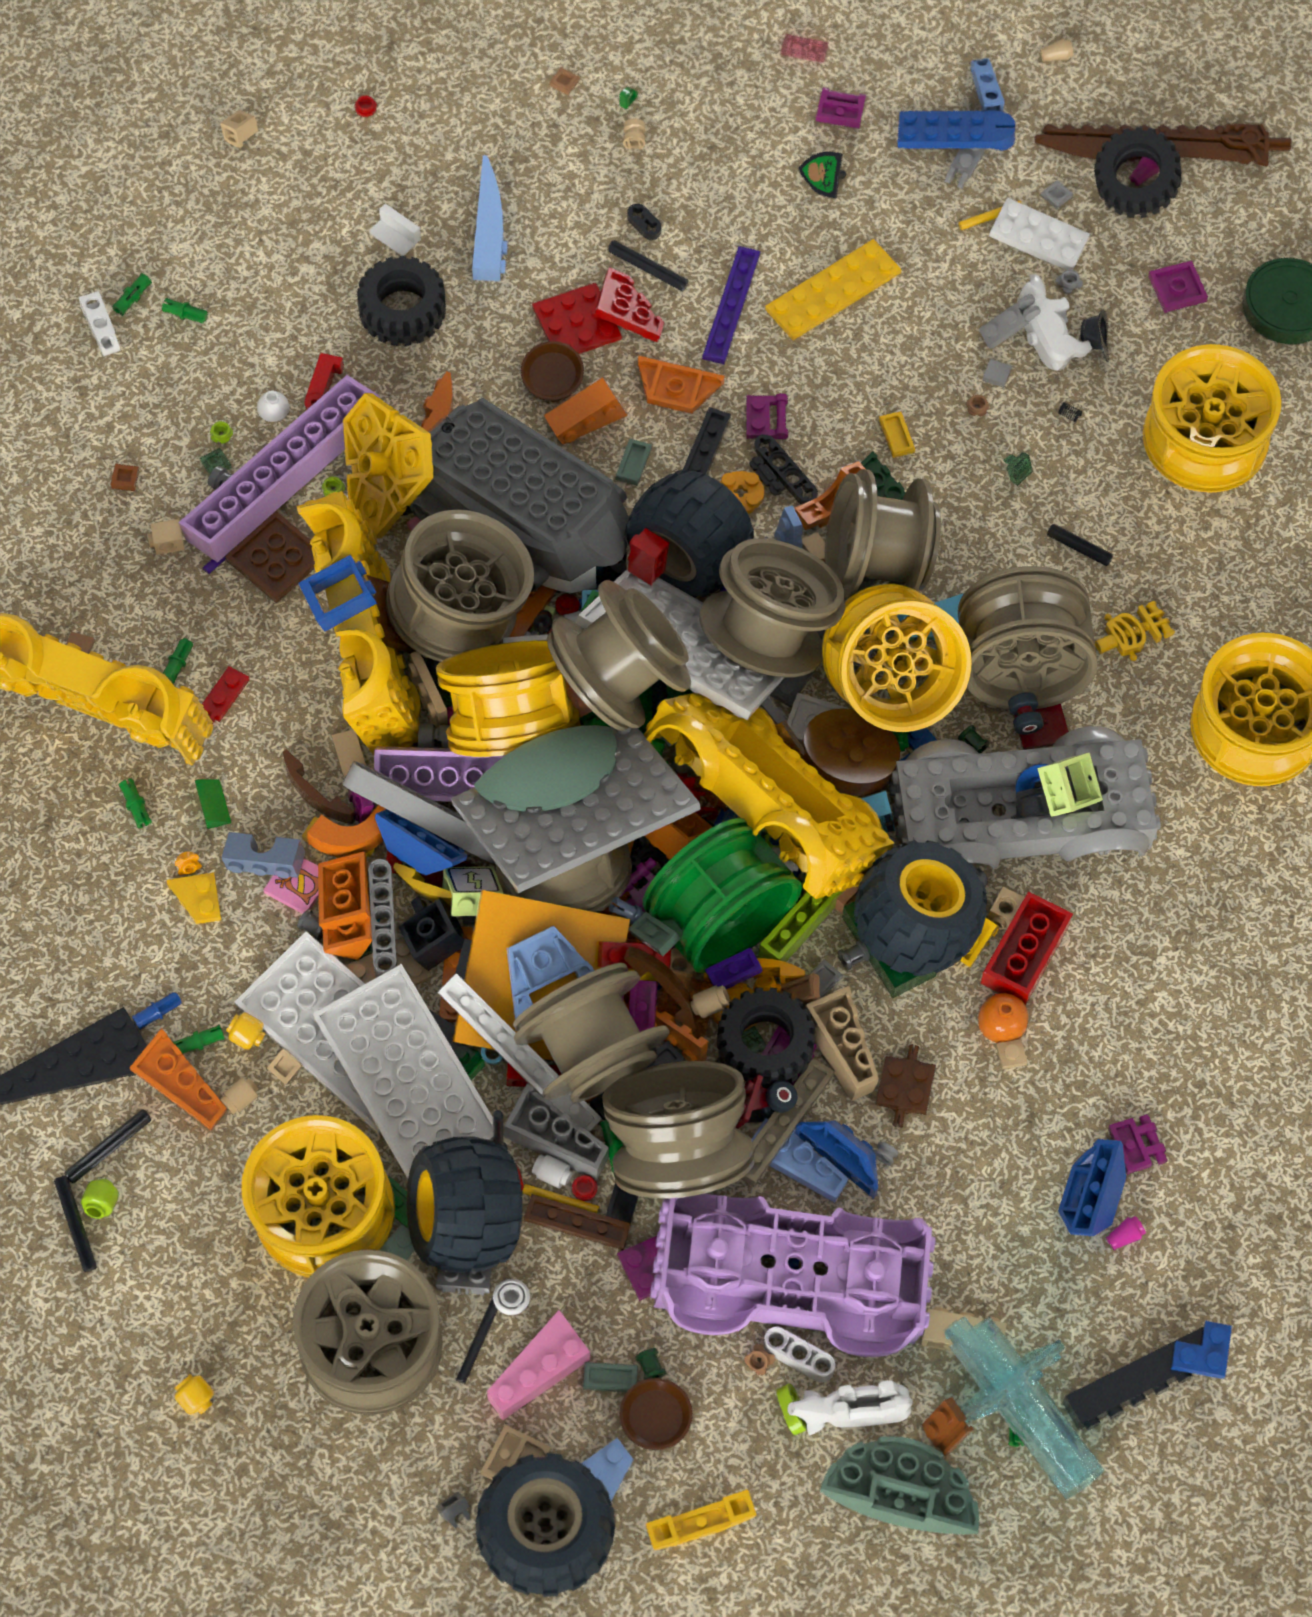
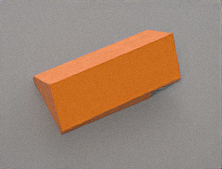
M365 852L318 864L319 925L323 929V951L327 954L359 960L372 942Z

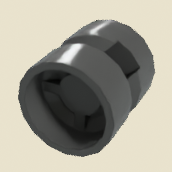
M420 723L418 748H449L446 730L450 724H441L439 727H435L434 724Z

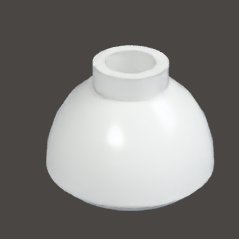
M277 391L264 393L257 403L259 416L269 422L282 420L290 410L287 398Z
M507 1279L500 1282L493 1293V1301L496 1308L506 1315L520 1314L527 1308L530 1300L529 1289L523 1282L517 1279Z

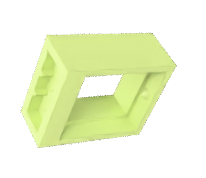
M1090 752L1037 768L1051 817L1073 812L1103 800ZM1066 766L1069 768L1077 801H1074L1065 769Z

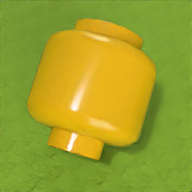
M246 1012L240 1016L236 1014L226 1030L229 1033V1040L245 1050L251 1049L253 1045L259 1047L266 1035L262 1032L263 1022Z
M190 1374L175 1387L177 1392L174 1398L187 1414L191 1415L197 1411L203 1414L213 1405L210 1399L214 1396V1390L200 1375L193 1377Z

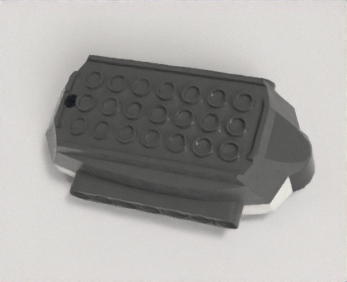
M483 397L467 406H458L451 413L441 418L428 431L431 433L433 479L409 506L416 517L423 520L432 514L442 511L468 510L487 515L501 522L520 538L530 554L534 567V582L531 592H536L542 585L568 593L598 589L603 581L609 580L614 582L627 570L628 542L625 530L629 516L623 506V503L627 500V495L612 479Z

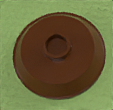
M549 341L536 345L525 355L521 364V378L525 388L533 396L545 401H559L571 396L580 387L584 377V365L580 355L571 346L562 342Z
M661 1378L646 1379L632 1386L623 1397L619 1412L620 1423L626 1436L637 1446L654 1451L665 1450L678 1444L687 1435L693 1417L692 1405L684 1390L672 1381Z

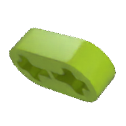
M788 1383L777 1388V1398L792 1434L798 1435L807 1431L806 1422L798 1416L790 1415L787 1411L790 1402L800 1400L793 1385Z

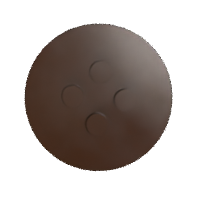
M831 709L818 714L808 723L800 744V758L808 765L813 766L822 778L831 782L839 793L865 796L884 789L891 782L892 772L896 770V761L900 760V747L892 731L872 725L854 709Z

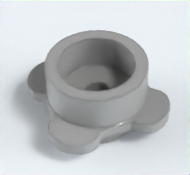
M1066 270L1061 276L1056 277V283L1062 286L1064 293L1070 294L1072 290L1083 286V281L1079 279V274L1074 270Z

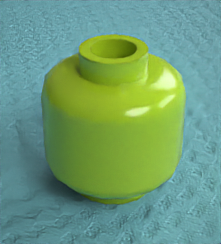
M93 1180L87 1184L82 1196V1208L92 1218L101 1219L107 1217L114 1210L119 1192L110 1180Z

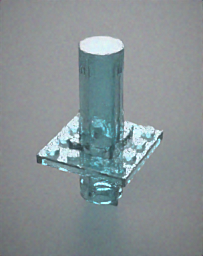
M964 1316L944 1329L946 1339H950L952 1342L949 1346L981 1389L960 1406V1409L967 1418L966 1423L971 1420L975 1421L985 1415L989 1416L993 1412L998 1411L1065 1499H1069L1085 1489L1104 1472V1468L1039 1382L1044 1377L1041 1370L1047 1366L1050 1367L1061 1358L1059 1353L1065 1349V1346L1059 1339L1033 1349L1021 1358L990 1316L974 1327Z

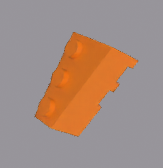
M603 377L544 415L562 445L571 443L583 435L628 416Z

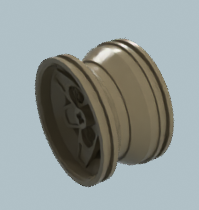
M684 1061L644 1068L613 1082L604 1091L602 1100L605 1118L609 1122L610 1129L624 1143L612 1160L616 1184L622 1190L641 1197L681 1198L721 1189L748 1174L755 1163L753 1143L746 1133L735 1128L743 1113L746 1098L742 1074L735 1068L721 1063Z
M378 1250L348 1252L329 1260L319 1267L305 1282L298 1295L293 1314V1331L302 1368L310 1385L331 1405L354 1414H384L409 1404L431 1383L442 1356V1332L438 1303L428 1280L407 1260L392 1253ZM374 1285L367 1296L358 1286ZM401 1296L409 1302L413 1309H398ZM332 1302L337 1316L322 1318L324 1311ZM351 1308H359L361 1310L356 1316L347 1314ZM394 1326H399L403 1329L398 1335H392L388 1331ZM418 1337L413 1351L406 1359L400 1345ZM320 1347L337 1350L333 1365L326 1359ZM354 1352H361L363 1354L362 1359L359 1361L351 1360L350 1356ZM370 1365L382 1374L381 1376L370 1378L358 1377Z

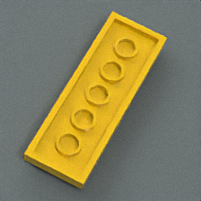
M872 239L765 305V310L792 340H795L901 274L902 269Z

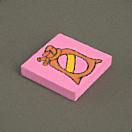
M304 858L298 878H280L277 875H273L264 888V893L303 914L307 909H311L319 898L318 866Z

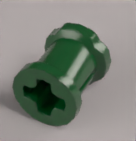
M974 725L968 726L958 736L959 741L969 744L979 754L984 752L990 745L987 739L984 740L976 732Z
M657 1348L644 1350L635 1356L636 1362H640L644 1371V1380L662 1378L667 1374L657 1358L659 1353Z

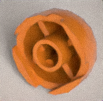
M998 993L987 998L980 1007L978 1015L979 1029L986 1038L995 1043L1020 1039L1026 1032L1029 1021L1027 1007L1023 1001L1015 995L1008 993Z

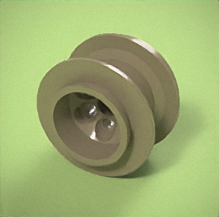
M861 469L857 474L849 473L844 477L836 493L830 513L824 563L834 571L843 585L844 599H848L856 594L863 578L889 581V584L903 585L917 591L924 589L928 584L937 560L941 535L940 509L938 504L933 502L932 490L928 481L921 478L915 479L908 487L903 500L877 496L875 477L870 470Z
M763 538L750 539L739 543L723 556L720 563L719 574L727 591H721L709 596L703 602L699 611V622L704 634L730 660L750 671L777 677H800L810 674L818 668L823 659L822 640L817 631L835 626L841 620L845 611L844 589L840 579L822 560L795 545Z
M605 580L599 585L598 592L606 612L586 629H583L568 618H558L553 622V631L548 634L547 643L559 670L582 701L605 723L617 730L625 731L629 727L639 728L645 723V712L638 696L659 679L680 692L690 688L691 678L685 664L689 661V656L683 641L672 624L651 600L634 588H629L626 591L620 585Z
M616 963L600 968L569 982L531 1005L514 1020L513 1025L517 1033L513 1039L516 1045H527L544 1040L562 1074L544 1089L543 1096L546 1100L557 1099L571 1094L570 1099L573 1103L587 1100L603 1093L616 1080L648 1067L657 1059V1054L652 1049L665 1040L670 1032L667 1026H658L642 1032L639 1031L621 997L639 982L640 976L636 971H628L625 963Z

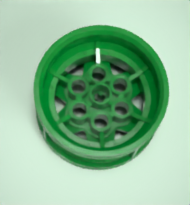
M735 818L720 823L692 840L658 872L643 897L642 906L644 910L678 934L680 940L675 944V947L698 973H705V969L750 947L752 949L759 944L790 912L801 894L802 884L799 879L780 860L779 856L759 833L757 836L752 833L753 828L747 824L744 818Z

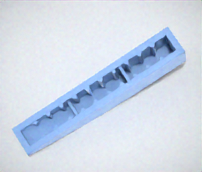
M483 156L472 265L473 280L500 281L501 273L505 274L506 260H502V256L507 255L508 241L503 239V212L495 174L488 156Z

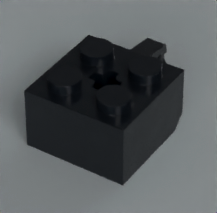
M418 896L410 901L415 914L399 924L398 927L414 960L429 971L462 949L466 936L456 916H451V906L441 897L427 905Z

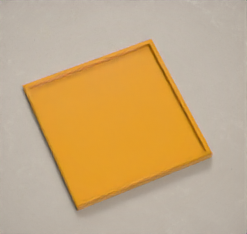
M481 890L464 981L517 1033L513 1025L515 1016L506 948L554 926L594 970L603 968L597 967L599 941L626 942L630 919ZM575 972L530 993L529 996L532 1003H536L551 992L577 979ZM458 1013L453 1042L495 1050ZM544 1040L528 1044L542 1059L554 1061Z

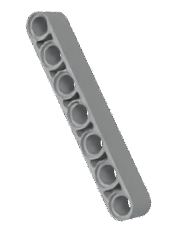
M353 762L342 783L346 788L488 862L496 863L460 814L360 762Z

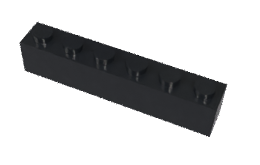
M1203 1327L1066 1395L1063 1404L1077 1429L1080 1430L1085 1427L1087 1430H1091L1101 1423L1100 1419L1109 1416L1110 1419L1115 1418L1124 1412V1407L1130 1404L1136 1407L1147 1400V1395L1153 1392L1156 1395H1160L1170 1388L1169 1384L1175 1381L1181 1384L1192 1378V1373L1171 1369L1174 1344L1176 1341L1201 1346Z

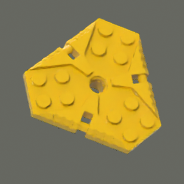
M364 393L343 419L346 465H351L352 474L347 475L348 499H352L355 510L359 509L362 519L367 521L370 531H374L377 539H382L405 512L406 506H410L433 479L431 433L408 419L405 415H400L396 409H393L392 406H389L373 393Z

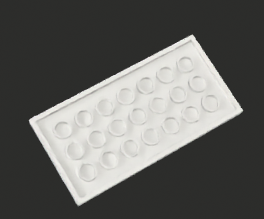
M306 931L235 1001V1004L243 1012L262 1021L264 1024L263 1030L283 1049L285 1048L303 1064V1067L380 1136L381 1133L312 1015L323 1007L365 985V983L335 956L325 953L323 946Z
M402 964L312 1014L407 1179L412 1161L423 1146H431L433 1142L451 1137H479L493 1140V1117Z

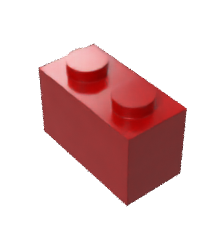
M645 528L639 535H634L630 541L629 546L631 550L627 558L629 560L628 572L652 586L665 571L669 542Z

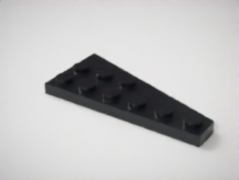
M122 1007L0 1075V1104L5 1105L32 1099V1097L50 1095L63 1090L104 1083L126 1076H136L130 1070V1066L147 1047V1044L126 1009Z

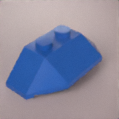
M388 809L375 815V820L387 851L395 855L400 861L406 862L421 874L428 875L467 859V854L463 848Z
M836 1120L799 1122L796 1125L795 1134L800 1139L811 1144L814 1147L813 1150L822 1157H825L871 1198L874 1199L877 1196L876 1156L873 1147L865 1140L860 1141L854 1136V1132L850 1127L845 1124L841 1125Z
M1097 1139L1093 1143V1147L1087 1150L1072 1165L1058 1209L1070 1234L1094 1237L1112 1225L1126 1181L1124 1151L1121 1141Z

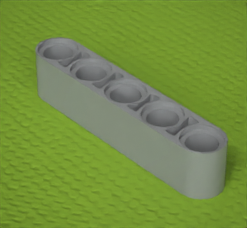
M384 859L374 860L369 865L373 964L376 978L397 967L392 871L390 864ZM380 871L386 873L383 877L375 876ZM381 894L388 896L384 900L376 899ZM382 917L389 919L386 923L377 922ZM384 940L390 942L385 947L378 945L379 942ZM382 964L391 965V968L388 970H382L379 967Z

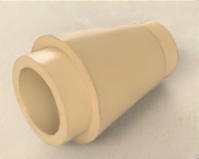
M1063 38L1040 49L1043 62L1069 60V57L1074 56L1070 39L1065 40Z

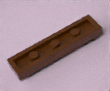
M533 1194L530 1197L524 1215L525 1222L619 1250H624L631 1229V1223Z

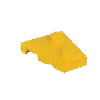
M214 872L166 880L169 889L172 890L196 924L221 920Z

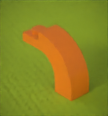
M859 461L841 468L834 483L822 495L794 508L805 530L817 525L823 528L828 524L836 493L844 477L849 473L857 474L861 469H865Z
M378 805L364 822L355 826H341L321 815L307 832L308 844L320 852L336 857H345L360 852L367 853L384 841L375 820V815L386 808Z

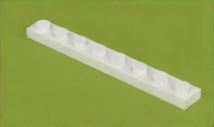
M454 974L438 993L544 1097V1089L557 1079L559 1075L528 1044L516 1045L513 1039L516 1032L457 974ZM571 1094L550 1100L552 1105L562 1113L565 1112L581 1128L584 1127L587 1131H590L602 1119L585 1101L573 1103L570 1099Z

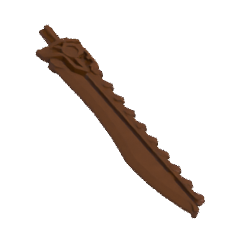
M1052 124L1044 125L1042 133L1046 135L1038 134L1035 136L1034 141L1063 153L1096 160L1097 153L1102 151V144L1105 141L1111 142V135L1114 133L1120 135L1123 133L1122 129L1128 127L1130 131L1136 129L1127 124L1121 125L1119 129H1115L1108 124L1102 125L1101 128H1094L1089 124L1083 125L1082 128H1076L1071 124L1063 125V128H1057ZM1146 124L1141 125L1143 130H1148L1149 126ZM1163 124L1156 129L1157 135L1162 132L1167 135V141L1172 140L1176 151L1179 152L1180 157L1235 161L1244 165H1249L1253 161L1257 165L1267 167L1269 165V151L1291 150L1290 138H1269V132L1265 130L1263 124H1225L1224 126H1215V129H1208L1203 125L1196 126L1195 129H1189L1183 124L1177 126L1176 129H1171ZM1134 157V158H1130V159H1128V160H1131V159H1142V157Z

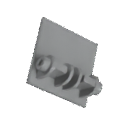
M492 1268L479 1272L458 1273L438 1270L437 1290H442V1293H455L456 1288H458V1294H461V1288L466 1289V1294L468 1295L469 1289H471V1294H481V1296H484V1293H490Z

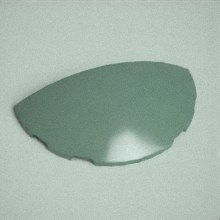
M577 726L553 731L537 737L508 753L474 784V788L491 803L497 800L505 803L508 809L516 811H526L528 807L541 806L546 811L570 805L598 789L600 780L604 775L611 774L616 764L615 752L618 750L616 738L611 728L607 726Z
M882 1436L877 1441L865 1444L861 1441L845 1450L844 1455L831 1464L821 1485L820 1492L832 1500L860 1514L889 1524L944 1534H978L979 1532L977 1501H973L968 1489L969 1482L958 1467L953 1468L945 1461L943 1453L914 1439Z

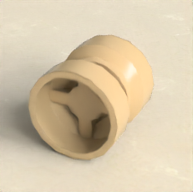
M634 118L625 121L624 147L627 149H642L645 146L644 134L646 132V124L644 121Z

